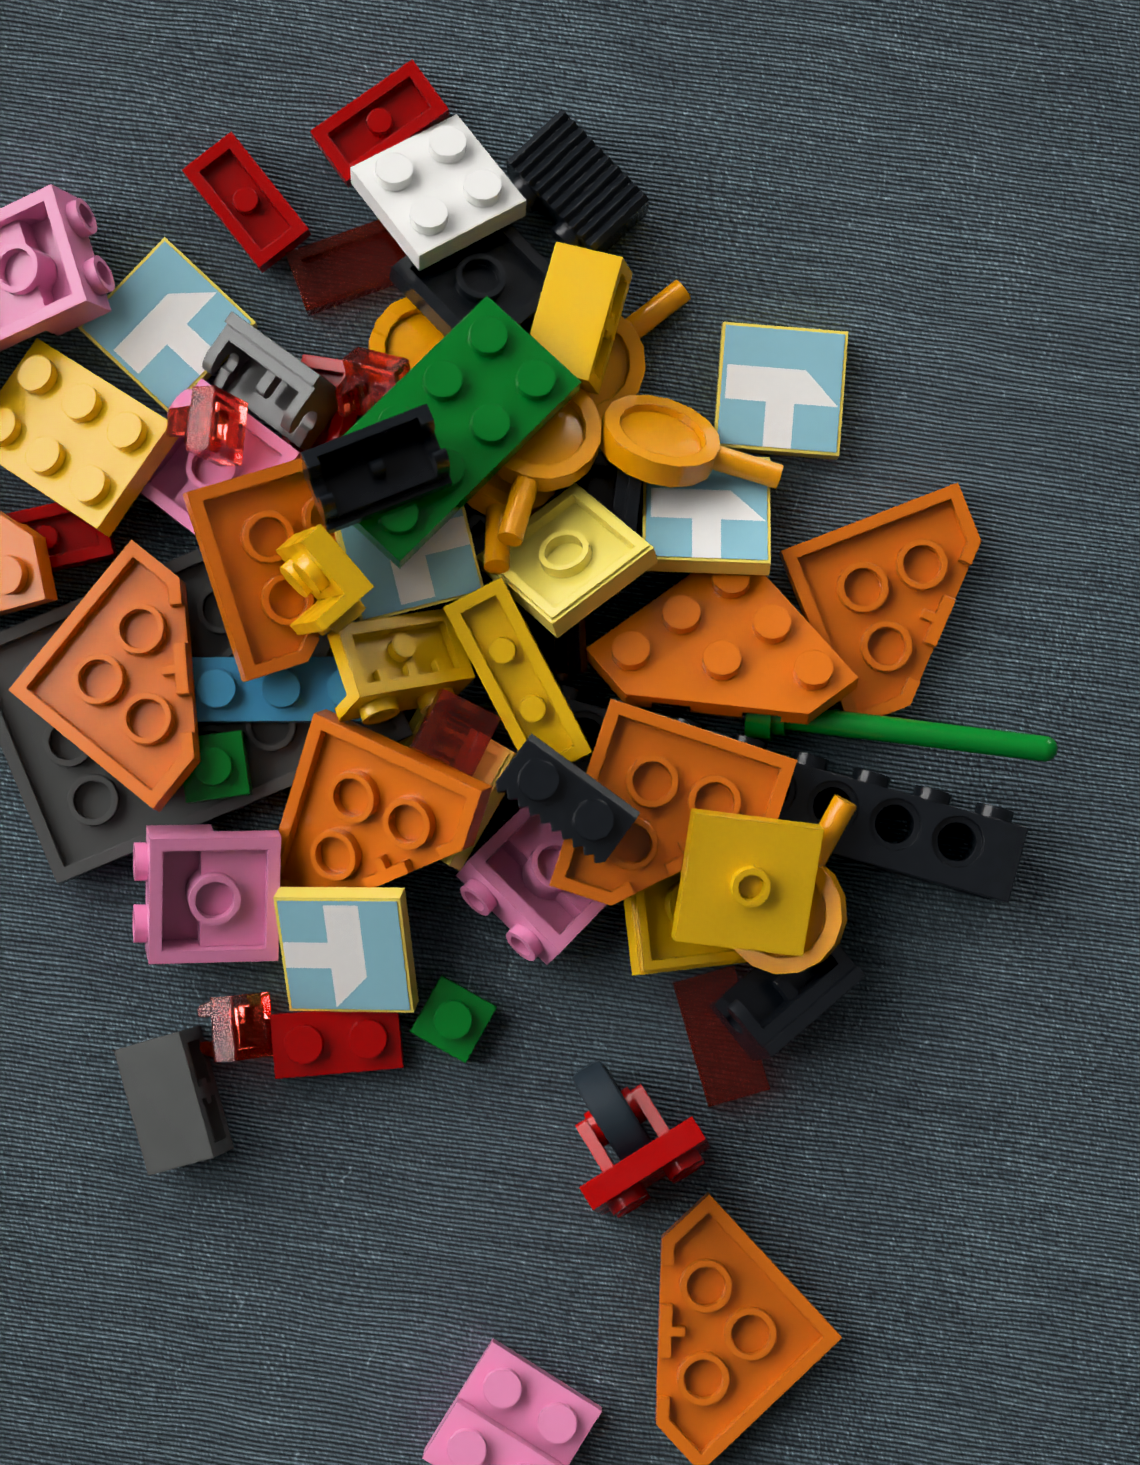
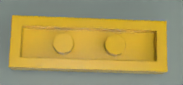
M503 577L443 607L517 751H519L532 733L571 763L592 752V748Z

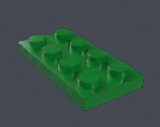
M486 296L344 434L347 435L427 404L434 419V431L441 449L445 448L448 454L452 486L353 526L400 569L580 391L581 381L492 299Z

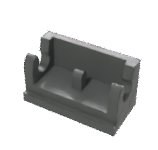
M231 311L224 321L227 325L206 353L202 368L213 375L220 368L223 360L230 354L228 361L221 367L213 383L304 451L310 449L348 395Z
M200 1025L114 1050L148 1176L211 1159L234 1149Z

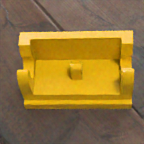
M556 242L530 335L581 381V389L599 394L633 273L623 257Z

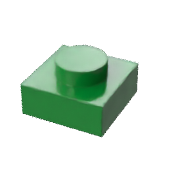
M237 730L199 736L201 762L183 783L186 803L193 804L253 795L244 731Z
M441 975L410 1032L466 1063L497 1006Z

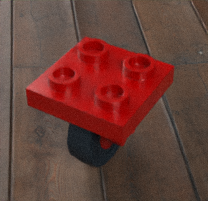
M600 1060L590 1063L572 1076L577 1091L589 1111L584 1113L585 1119L576 1124L575 1127L602 1170L601 1174L579 1187L593 1211L601 1215L611 1211L613 1216L616 1215L618 1218H621L650 1200L651 1197L646 1188L667 1175L668 1179L675 1184L706 1164L700 1154L711 1148L692 1116L670 1130L642 1084L632 1090L628 1086L621 1090L605 1064ZM646 1120L649 1121L658 1136L653 1141L642 1125ZM606 1145H611L621 1160L620 1162L614 1163L605 1148Z

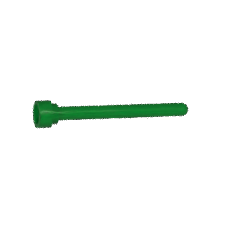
M828 709L807 725L781 722V716L746 713L745 736L769 741L773 740L774 735L785 736L787 730L1041 762H1048L1054 759L1058 752L1056 741L1049 736Z

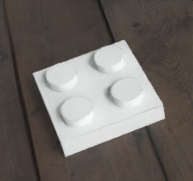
M457 114L350 167L352 186L419 271L526 216V199Z

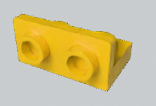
M321 524L295 533L275 550L285 562L280 567V571L288 583L303 597H307L312 593L317 599L309 609L290 624V627L298 636L316 632L323 636L331 630L337 634L364 612L366 607L360 599L374 586Z
M443 608L352 622L339 633L335 634L331 630L327 635L347 694L335 707L339 721L361 718L363 724H377L395 717L400 711L419 708L420 713L424 715L438 713L455 705L457 702L456 696L475 678L469 657Z

